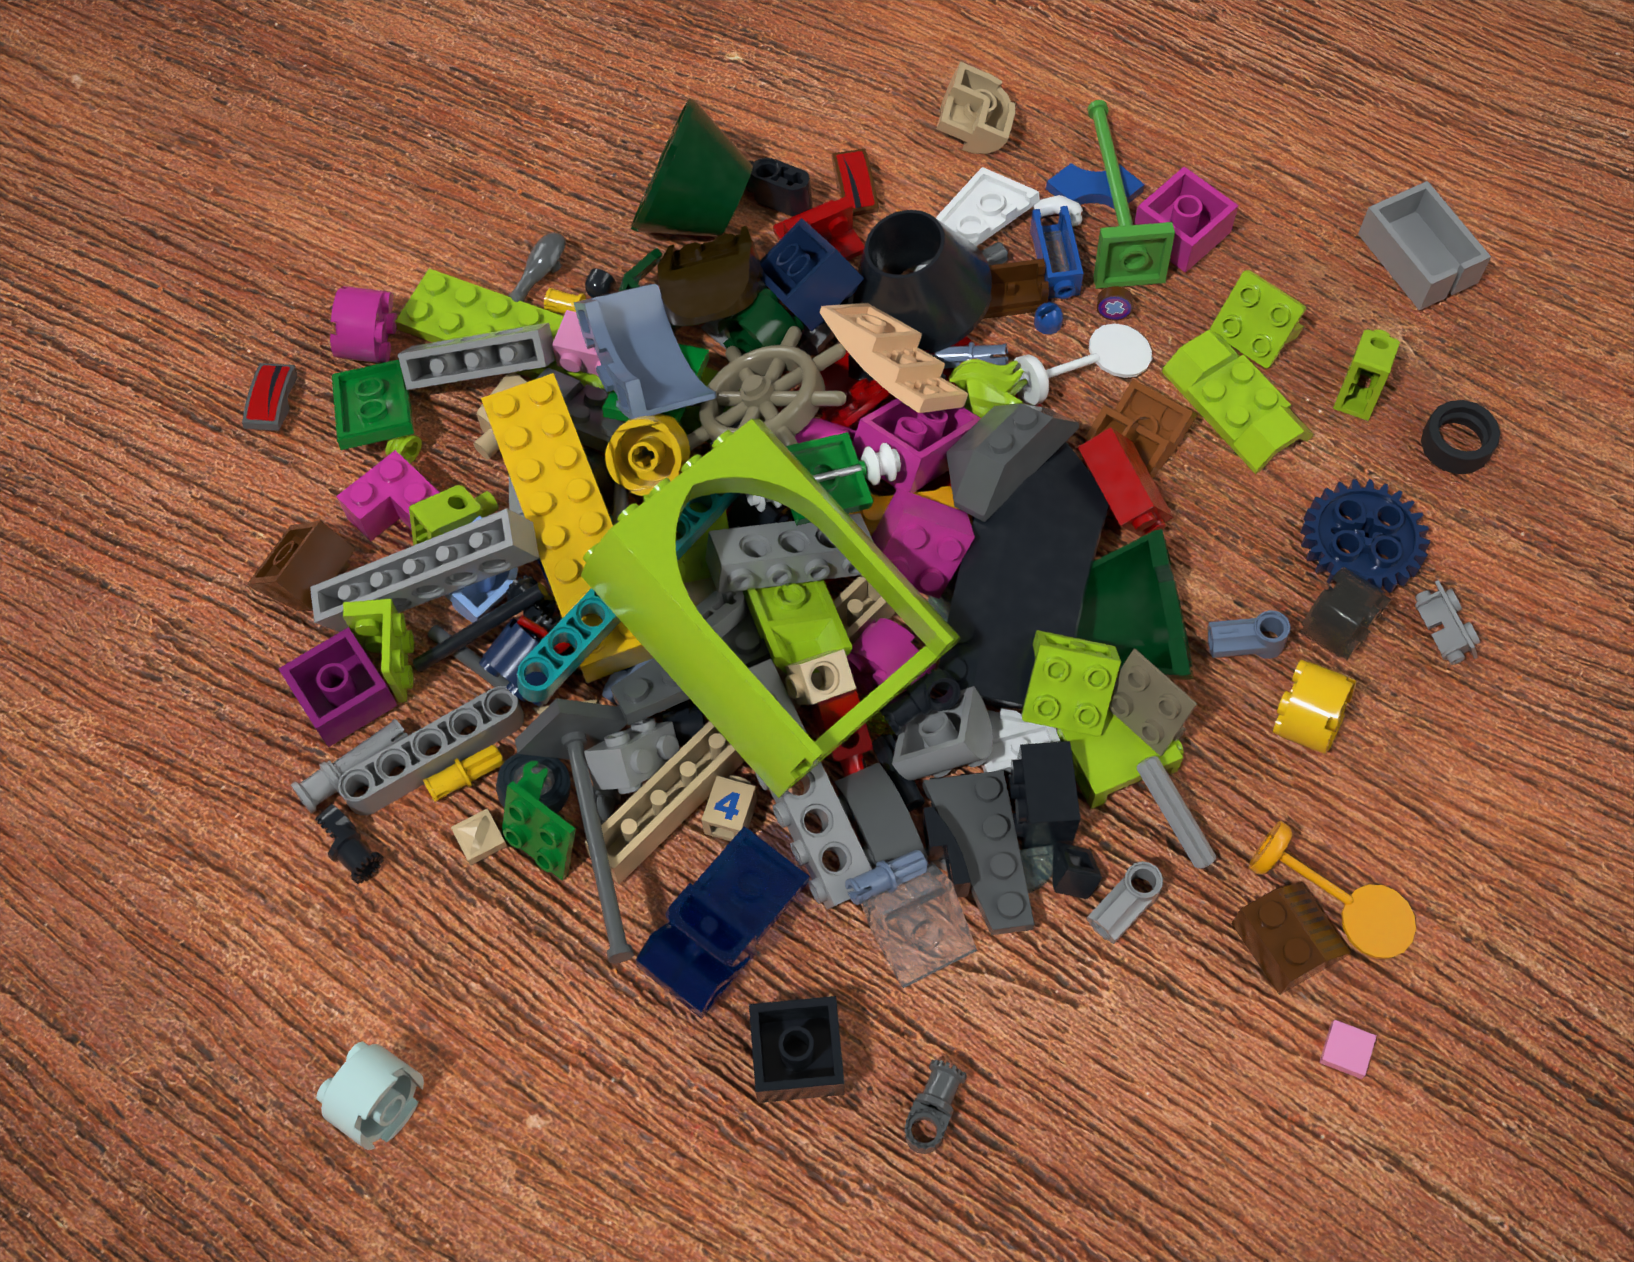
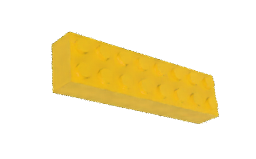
M552 373L483 397L481 400L524 516L534 524L538 554L563 618L591 589L588 583L581 577L586 564L583 556L590 548L601 541L608 530L613 527V524L555 375ZM586 614L581 618L584 624L592 627L598 626L603 622L600 616L596 614ZM620 622L580 664L586 683H589L614 672L653 659V657L628 628Z

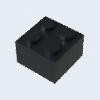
M1070 741L1020 744L1017 759L1011 760V775H1008V792L1010 799H1016V813L1012 815L1017 838L1021 837L1022 850L1053 849L1055 842L1073 845L1081 819Z
M836 996L749 1004L755 1092L758 1103L845 1095Z

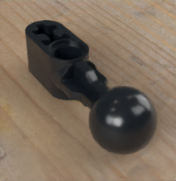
M761 158L755 162L749 161L753 165V169L746 188L749 192L754 193L756 202L790 216H795L812 209L810 177L805 170L773 158Z

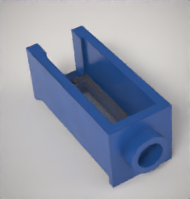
M1060 206L1058 224L1047 226L1041 225L1040 209H1034L1032 211L1030 234L1033 239L1037 259L1044 258L1045 281L1049 282L1048 299H1066L1071 296L1080 295L1084 273L1068 206Z

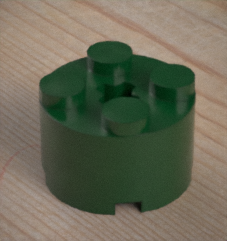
M766 288L758 293L757 298L747 308L734 315L722 318L718 323L719 334L724 330L728 338L723 343L726 349L730 346H735L742 355L758 348L780 345L788 329L792 326L799 327L802 333L805 329L802 322L796 316L789 315L779 304L777 296ZM800 338V340H799V342H798L796 348H799V347H800V345H801V338Z

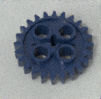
M1353 479L1347 489L1340 481L1337 483L1334 491L1325 488L1321 498L1315 497L1310 508L1307 509L1303 518L1305 522L1300 530V533L1305 535L1301 547L1310 549L1306 557L1307 561H1319L1315 569L1316 573L1326 570L1330 573L1327 578L1328 584L1338 578L1342 581V591H1345L1352 584L1355 585L1357 595H1361L1364 588L1369 587L1373 596H1377L1382 586L1386 591L1392 593L1397 583L1404 587L1410 577L1417 575L1428 555L1425 551L1430 544V540L1424 537L1429 527L1418 525L1424 516L1423 513H1411L1410 510L1415 502L1413 500L1405 503L1399 501L1402 491H1398L1391 496L1388 494V484L1386 483L1380 490L1374 489L1371 479L1368 480L1365 488H1361L1358 481ZM1341 515L1348 516V517H1350L1352 520L1345 519V518L1342 517ZM1380 521L1387 522L1390 526L1384 525ZM1339 548H1344L1350 553L1342 552ZM1378 553L1385 555L1388 559L1381 558Z

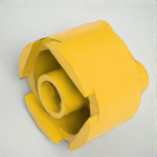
M661 413L629 419L613 433L605 451L606 466L612 479L617 484H621L630 490L631 493L640 496L648 495L665 478H668L670 481L675 479L682 473L681 468L690 457L689 441L683 428L674 417ZM647 447L648 451H653L655 457L651 459L649 455H643L642 450Z
M1300 660L1292 678V682H1294L1290 692H1284L1277 709L1279 716L1274 725L1273 733L1326 755L1343 722L1344 712L1347 703L1351 701L1357 680L1317 664Z

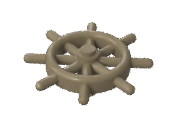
M792 326L788 329L780 345L758 348L743 355L737 347H728L725 354L730 363L719 371L707 386L716 392L717 398L689 405L700 406L699 416L702 423L700 428L687 435L690 451L709 439L714 442L727 430H731L734 433L751 419L762 420L785 446L797 444L795 435L813 419L820 406H842L846 402L844 392L825 391L824 380L820 371L846 355L845 347L842 344H835L816 357L811 358L805 351L796 348L802 335L800 328L797 326ZM783 371H791L790 373L781 377ZM802 383L799 391H789ZM726 406H734L723 413ZM742 420L738 428H729Z

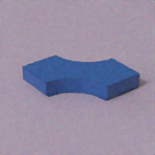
M1070 163L1047 181L1046 190L1054 196H1064L1080 205L1099 203L1114 209L1106 171H1088ZM1119 165L1129 204L1143 193L1145 184Z

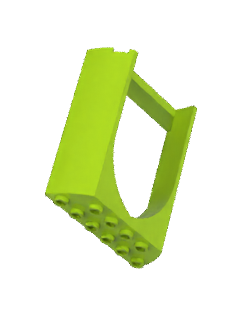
M751 419L734 433L731 430L722 433L713 442V449L703 457L700 454L691 457L682 466V473L675 479L670 481L668 478L660 481L650 491L649 495L651 497L640 506L637 503H633L623 510L617 518L619 522L611 527L601 541L590 548L583 556L586 564L581 577L772 792L780 798L958 643L960 636L760 419ZM715 493H745L776 501L803 515L829 538L926 646L816 741H813L712 629L690 599L681 578L676 556L677 523L683 509L690 500Z

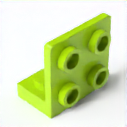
M392 599L343 602V618L363 650L375 653L382 652V674L399 703L407 702V689H412L414 683L413 670L411 665H408V653L414 652V636L412 630L406 629L404 614L398 613Z
M1036 630L1033 642L1036 659L1021 714L1022 720L1087 735L1100 736L1121 664L1116 647Z

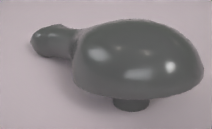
M555 232L546 234L533 246L528 255L524 273L515 289L508 296L514 302H524L529 291L549 271L550 273H555L562 267L559 258L566 245V238L562 234Z

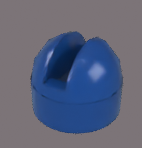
M1051 302L1040 305L1034 316L1035 328L1039 332L1048 335L1054 334L1061 329L1063 313L1058 305Z

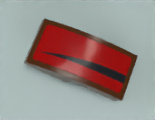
M866 149L832 153L837 189L839 188L840 197L846 196L853 205V216L878 212L879 205Z

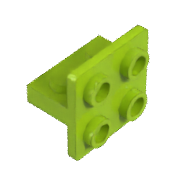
M1245 270L1211 325L1210 330L1220 334L1229 345L1262 367L1269 368L1274 363L1283 346L1297 339L1304 328L1298 322L1306 311V306L1254 272Z

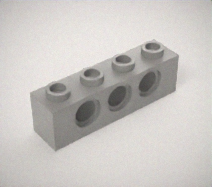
M549 323L415 345L398 353L407 390L546 367L556 360L552 347L553 338Z
M848 514L872 540L861 514ZM795 521L709 531L705 560L717 593L861 575L829 538L812 522L796 526Z

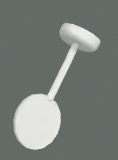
M1116 323L1103 325L1094 331L1089 340L1090 355L1047 370H1045L1038 358L1030 354L1016 357L1014 361L1017 360L1018 364L1013 371L1016 372L1022 368L1024 372L1020 380L1026 378L1028 384L1017 395L1024 404L1032 406L1041 404L1049 393V378L1096 363L1103 371L1113 376L1123 378L1138 376L1146 371L1152 360L1151 347L1144 336L1129 326Z

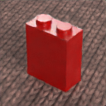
M1110 427L1078 447L1121 527L1139 536L1166 528L1165 522L1174 517L1130 439Z

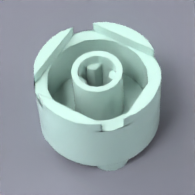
M362 1041L351 1048L346 1057V1062L335 1076L327 1079L320 1086L316 1098L322 1103L321 1111L325 1120L364 1149L372 1150L376 1148L372 1144L380 1138L388 1142L408 1122L419 1102L413 1098L416 1087L418 1086L423 1090L424 1079L418 1071L379 1044L368 1045Z

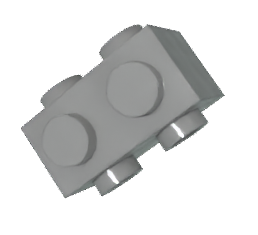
M645 718L631 724V727L624 731L604 737L605 741L585 750L584 754L594 790L618 789L620 794H627L643 786L642 782L650 779L680 749L672 722L655 723L654 718Z

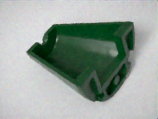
M1154 530L1093 562L1076 638L1115 646L1121 660L1118 673L1131 652L1136 649L1169 679L1190 680L1194 678L1193 671L1190 670L1192 660L1177 585L1171 569V560L1163 530Z

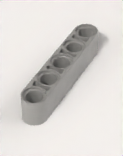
M497 686L347 770L341 776L338 783L340 795L349 808L358 815H370L424 785L423 779L455 764V759L458 758L459 761H462L516 732L524 722V712L518 698L506 686ZM503 706L512 707L506 714H495ZM477 726L471 734L460 735L464 728ZM441 746L436 754L431 756L425 755L429 748ZM405 766V769L399 775L389 776L395 767ZM363 786H369L368 791L363 796L353 797L356 790Z

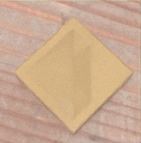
M488 808L451 827L470 866L507 847Z

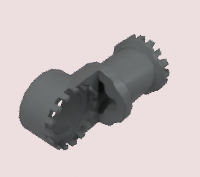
M932 1060L930 1062L929 1069L931 1074L923 1093L917 1094L906 1120L904 1129L905 1141L909 1148L916 1153L928 1154L939 1148L954 1111L951 1107L959 1084H964L967 1079L965 1072H962L961 1069H956L957 1066L955 1065L949 1068L950 1063L946 1062L945 1064L942 1060ZM921 1120L931 1122L937 1131L935 1139L929 1143H921L915 1140L911 1129L916 1122Z

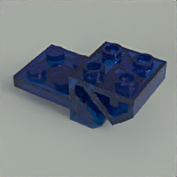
M744 826L693 885L689 883L668 907L665 916L669 922L651 933L636 958V966L702 1019L755 956L756 944L807 885L810 876Z

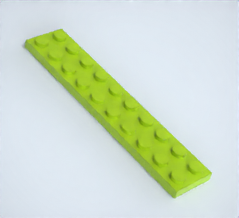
M429 268L395 320L398 330L430 342L549 323L554 341L564 316L522 301L514 302L511 297ZM556 360L546 367L515 372L535 380L548 367L580 380L583 386L588 384L605 390L597 375L581 371H567L557 366ZM705 367L700 381L707 387L719 371ZM687 406L680 419L686 435L702 426L699 416L700 406ZM726 406L723 413L734 406ZM709 439L706 442L710 444L712 440Z

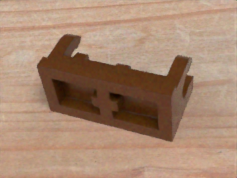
M1044 258L989 265L992 274V298L983 319L1034 313L1040 305L1048 302L1049 282L1045 281L1046 266Z

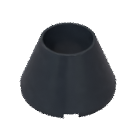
M903 210L890 214L880 220L868 234L857 271L864 279L853 294V304L869 303L922 333L918 348L929 350L930 353L941 351L956 344L978 326L991 302L992 274L986 258L973 243L932 215L919 210ZM928 264L916 272L900 275L914 266Z

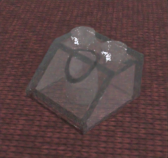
M933 862L927 865L926 873L898 885L895 892L889 893L885 891L863 901L861 904L870 929L902 988L977 951L952 881Z

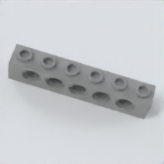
M507 508L311 586L314 622L341 632L348 628L343 618V602L392 599L399 613L539 559L534 524Z
M769 659L749 668L755 677L806 732L772 660ZM821 762L801 779L804 785V792L800 796L793 795L787 791L778 798L756 774L761 787L764 790L769 789L776 802L772 807L778 823L782 828L787 826L794 842L790 843L796 861L800 866L805 864L812 878L808 884L818 904L823 903L827 910L849 900L850 897L847 892L854 889H846L845 881L872 870ZM807 813L815 814L820 818L822 823L820 833H812L805 827L804 817ZM824 851H832L838 856L840 866L837 872L829 871L823 865L822 856Z

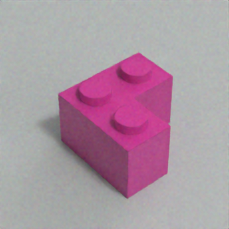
M395 450L336 497L347 519L371 542L399 519L411 529L409 506L440 492Z

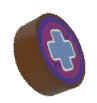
M1112 286L1103 289L1098 294L1097 312L1103 318L1122 320L1132 313L1133 295L1129 290L1119 286Z

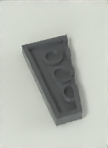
M747 609L745 618L721 639L749 669L769 659L772 660L765 640L760 638L752 615ZM652 659L611 687L613 698L628 725L690 699L655 659Z
M1004 770L923 780L922 787L927 798L931 800L935 811L947 824L961 849L971 882L970 891L990 934L998 935L1033 930L1034 920Z

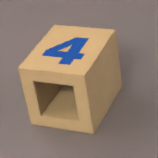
M716 776L701 820L704 834L743 845L758 801L756 786L751 785L748 780L739 776H729L728 779Z

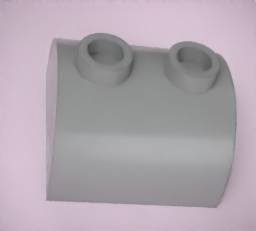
M973 686L960 690L958 702L952 708L946 711L933 710L926 716L920 714L901 728L902 733L897 738L892 765L905 779L916 780L929 775L940 778L947 775L953 768L966 764L970 767H977L983 764L991 754L993 734L986 706L976 688Z

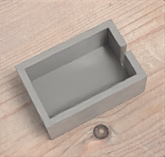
M1428 181L1368 207L1358 233L1418 310L1445 299L1448 293L1454 295L1477 284L1491 259L1489 253Z

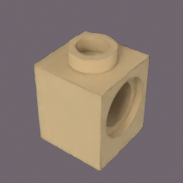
M844 649L827 651L785 666L788 675L785 678L786 688L789 695L796 700L797 705L815 704L856 689ZM815 668L819 670L822 676V683L818 689L814 687L811 680V675Z

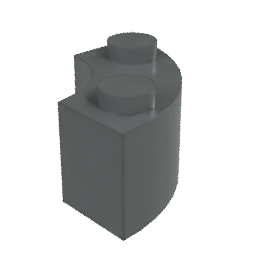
M880 763L835 781L839 793L838 799L863 845L862 849L872 869L876 868V864L879 861L889 862L914 850H920L927 862H929L913 820L895 785Z

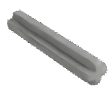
M1151 756L1141 761L1137 765V771L1194 867L1202 869L1212 864L1216 860V854L1159 758Z

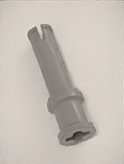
M393 719L391 723L333 763L331 761L322 762L319 764L320 769L302 782L298 783L295 781L290 786L307 810L313 814L317 811L316 806L334 793H339V780L347 770L404 739L408 734L404 733V728L396 719Z

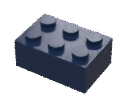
M802 218L760 260V265L763 269V277L760 279L811 331L825 323V320L819 313L821 306L839 305L843 300L850 298L856 292L858 285L864 279L836 248Z

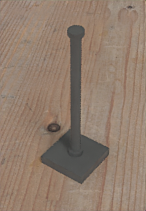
M556 698L515 739L517 753L570 760L610 946L606 952L607 958L610 963L625 962L630 960L634 953L632 946L626 942L584 751L605 741L604 737L619 732L627 722L617 706Z

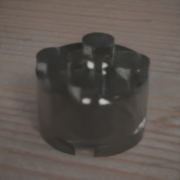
M1342 567L1332 578V580L1337 582L1335 587H1329L1327 590L1324 589L1305 617L1302 623L1304 627L1299 633L1341 659L1343 657L1348 661L1354 652L1359 650L1371 634V631L1367 628L1373 624L1376 618L1379 619L1383 615L1392 599L1385 596L1386 592L1349 569Z

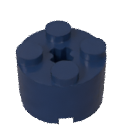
M513 617L484 653V657L479 664L493 676L498 677L501 675L508 680L509 684L506 688L517 698L525 702L526 699L519 693L517 686L518 666L542 639L538 638L534 633L529 634V630L517 623L518 618ZM565 652L559 654L561 656H568ZM531 672L525 677V680L530 685L540 686L548 678L541 672ZM554 693L544 701L532 703L542 707L550 700Z

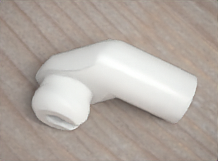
M1061 195L1041 199L1033 206V210L1040 209L1041 217L1059 214L1060 206H1068L1072 226H1077L1082 222L1081 212L1083 209L1081 205Z

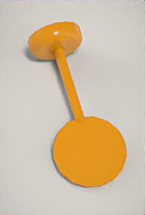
M1279 821L1270 830L1250 861L1248 868L1258 875H1263L1271 870L1279 860L1343 902L1344 906L1341 912L1343 930L1349 942L1365 955L1375 959H1390L1404 953L1412 944L1416 932L1415 915L1407 900L1397 891L1384 885L1368 884L1354 890L1349 895L1285 852L1292 837V830L1289 825Z

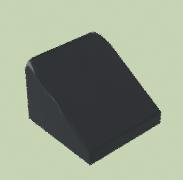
M1055 842L1053 845L1052 877L1054 891L1064 895L1088 899L1102 880L1091 850Z

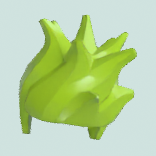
M977 358L968 359L960 363L949 376V382H954L958 388L969 393L964 408L980 418L994 406L1023 404L1020 399L1014 396L1028 384L1026 378L1020 380L1024 372L1022 368L1016 372L1013 371L1018 364L1017 360L1007 365L999 366Z

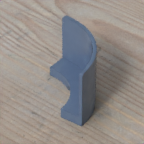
M657 284L644 285L574 302L587 349L595 348L601 363L600 366L596 367V372L607 392L614 390L617 394L616 406L625 416L630 419L652 416L717 398L716 392L706 387L699 380L686 361L672 331Z

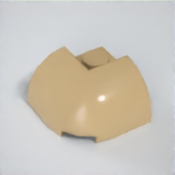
M960 61L944 95L936 129L965 141L962 149L964 151L975 154H988L999 150L1006 144L1015 116L1016 103L1011 102L1008 94L1000 86L1002 84L1001 80Z

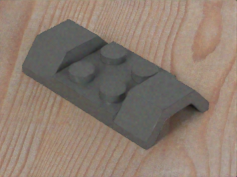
M547 367L536 379L554 373L581 444L605 453L613 433L625 423V421L603 417L602 407L610 393L588 384L583 386L580 380ZM647 447L642 450L643 455H649L651 459L655 457L653 451H648Z

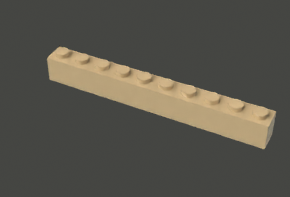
M862 575L833 601L851 644L857 640L874 619L877 622L879 618L889 619L895 614L892 607ZM774 664L787 691L785 678L788 675ZM820 672L812 673L811 675L812 683L817 689L822 683ZM789 695L795 710H797L801 705H797L796 700ZM710 721L601 825L612 878L618 884L626 879L710 796L716 776L728 778L745 761ZM586 840L584 843H585V845H586V848H587L588 853H589V856H590V852H589V848H588V843H587V840Z

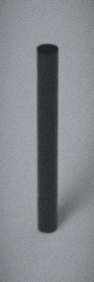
M541 583L530 587L413 659L414 667L422 673L545 598L548 595L545 587Z

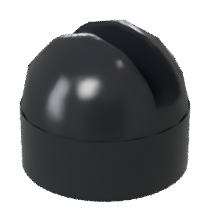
M596 268L591 269L585 281L586 292L591 298L611 294L616 285L615 279L609 273Z

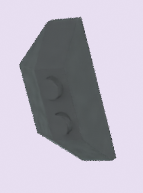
M1027 404L994 406L946 452L954 507L985 522L1026 478L1035 473L1079 429V422L1048 408Z

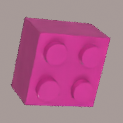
M1184 166L1138 205L1134 225L1172 222L1175 235L1170 262L1186 273L1231 233L1239 205Z
M897 488L871 538L876 546L920 593L940 599L975 536L966 512Z

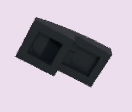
M932 807L923 808L922 827L928 860L945 859L951 898L968 896L971 882L961 849L941 816Z

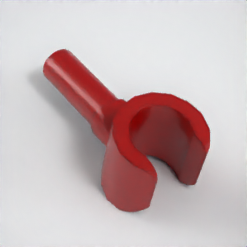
M521 615L517 621L519 625L531 631L540 639H543L549 633L545 628L524 615ZM565 642L558 643L554 646L553 650L560 654L571 644Z

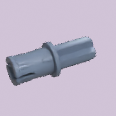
M970 342L969 346H950L935 352V356L944 359V369L956 368L960 363L974 358L1000 366L1008 364V357H993V355L1008 353L1007 343L1002 345L975 346L974 342Z
M920 850L911 851L889 862L879 861L876 864V868L854 878L847 879L845 881L846 889H854L847 893L855 905L862 904L863 901L885 891L893 893L897 890L898 885L926 873L928 862Z

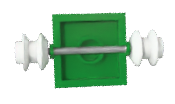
M848 432L786 446L847 514L870 509L873 504L865 477L873 485H878L880 476L885 475L887 480L891 482L896 479L897 472L901 469L898 452L895 449H891L887 443H882L877 453L870 446L865 447L861 460L858 461ZM746 494L748 503L751 506L755 505L759 512L765 510L766 502L771 501L776 508L782 506L781 503ZM791 509L796 526L811 523L803 515Z

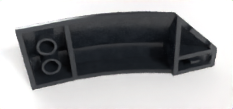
M1067 442L1035 473L1026 478L985 522L975 517L972 524L975 538L962 558L947 621L960 636V639L954 647L940 658L938 669L949 672L959 684L960 690L974 686L985 705L1023 710L1036 659L1033 648L1036 630L1076 638L1092 565L1110 506L1094 476ZM940 682L934 686V689L944 696L949 690V683Z

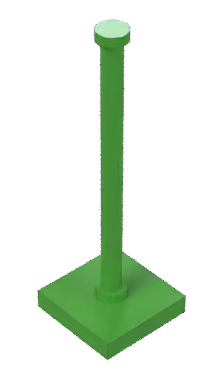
M1095 100L1089 104L1087 111L1089 117L1094 121L1119 225L1117 227L1100 228L1093 276L1095 289L1112 286L1123 287L1165 283L1175 235L1173 223L1133 225L1107 120L1108 106L1103 100Z

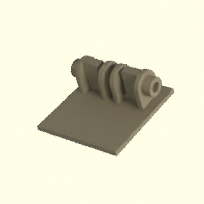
M1134 649L1117 675L1108 709L1158 755L1162 756L1173 740L1177 741L1185 733L1186 729L1183 725L1197 703L1141 653Z

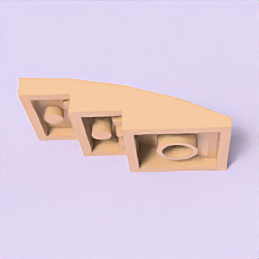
M869 303L821 306L819 313L838 341L863 370L897 399L918 413L964 407L969 393L941 378L945 363L918 348L922 333Z

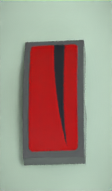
M259 364L246 399L242 419L243 429L280 430L290 410L287 397L298 377L295 365Z

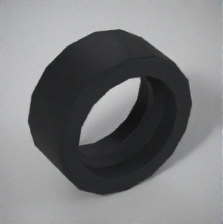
M1466 400L1449 401L1438 406L1430 416L1423 429L1421 444L1424 454L1435 466L1443 471L1454 474H1468L1483 468L1491 458L1499 444L1500 429L1493 415L1479 404ZM1450 423L1465 425L1477 434L1482 445L1476 451L1455 449L1444 441L1440 435L1439 428L1444 424Z

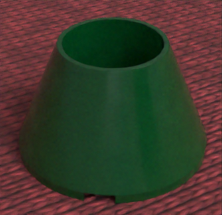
M689 98L670 134L657 163L656 170L651 181L648 183L635 214L631 229L636 232L719 237L727 228L750 178L753 165L695 100Z

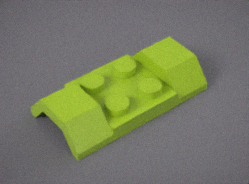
M1207 330L1181 346L1162 369V373L1255 474L1260 472L1284 448L1299 439L1307 442L1314 435L1291 411V404L1244 354L1240 356L1216 332Z
M823 579L820 581L788 583L782 586L750 588L742 591L760 638L765 640L773 663L786 674V665L818 654L844 649L847 656L851 652L852 644ZM815 668L812 673H819V670Z

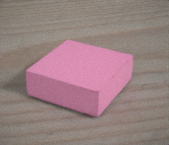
M1334 1019L1330 1024L1319 1063L1362 1079L1366 1075L1376 1035Z

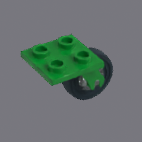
M517 753L503 763L497 776V796L504 807L502 835H504L511 846L517 849L521 848L535 859L537 865L542 870L552 872L563 881L569 873L576 828L557 815L569 797L571 787L569 772L558 758Z

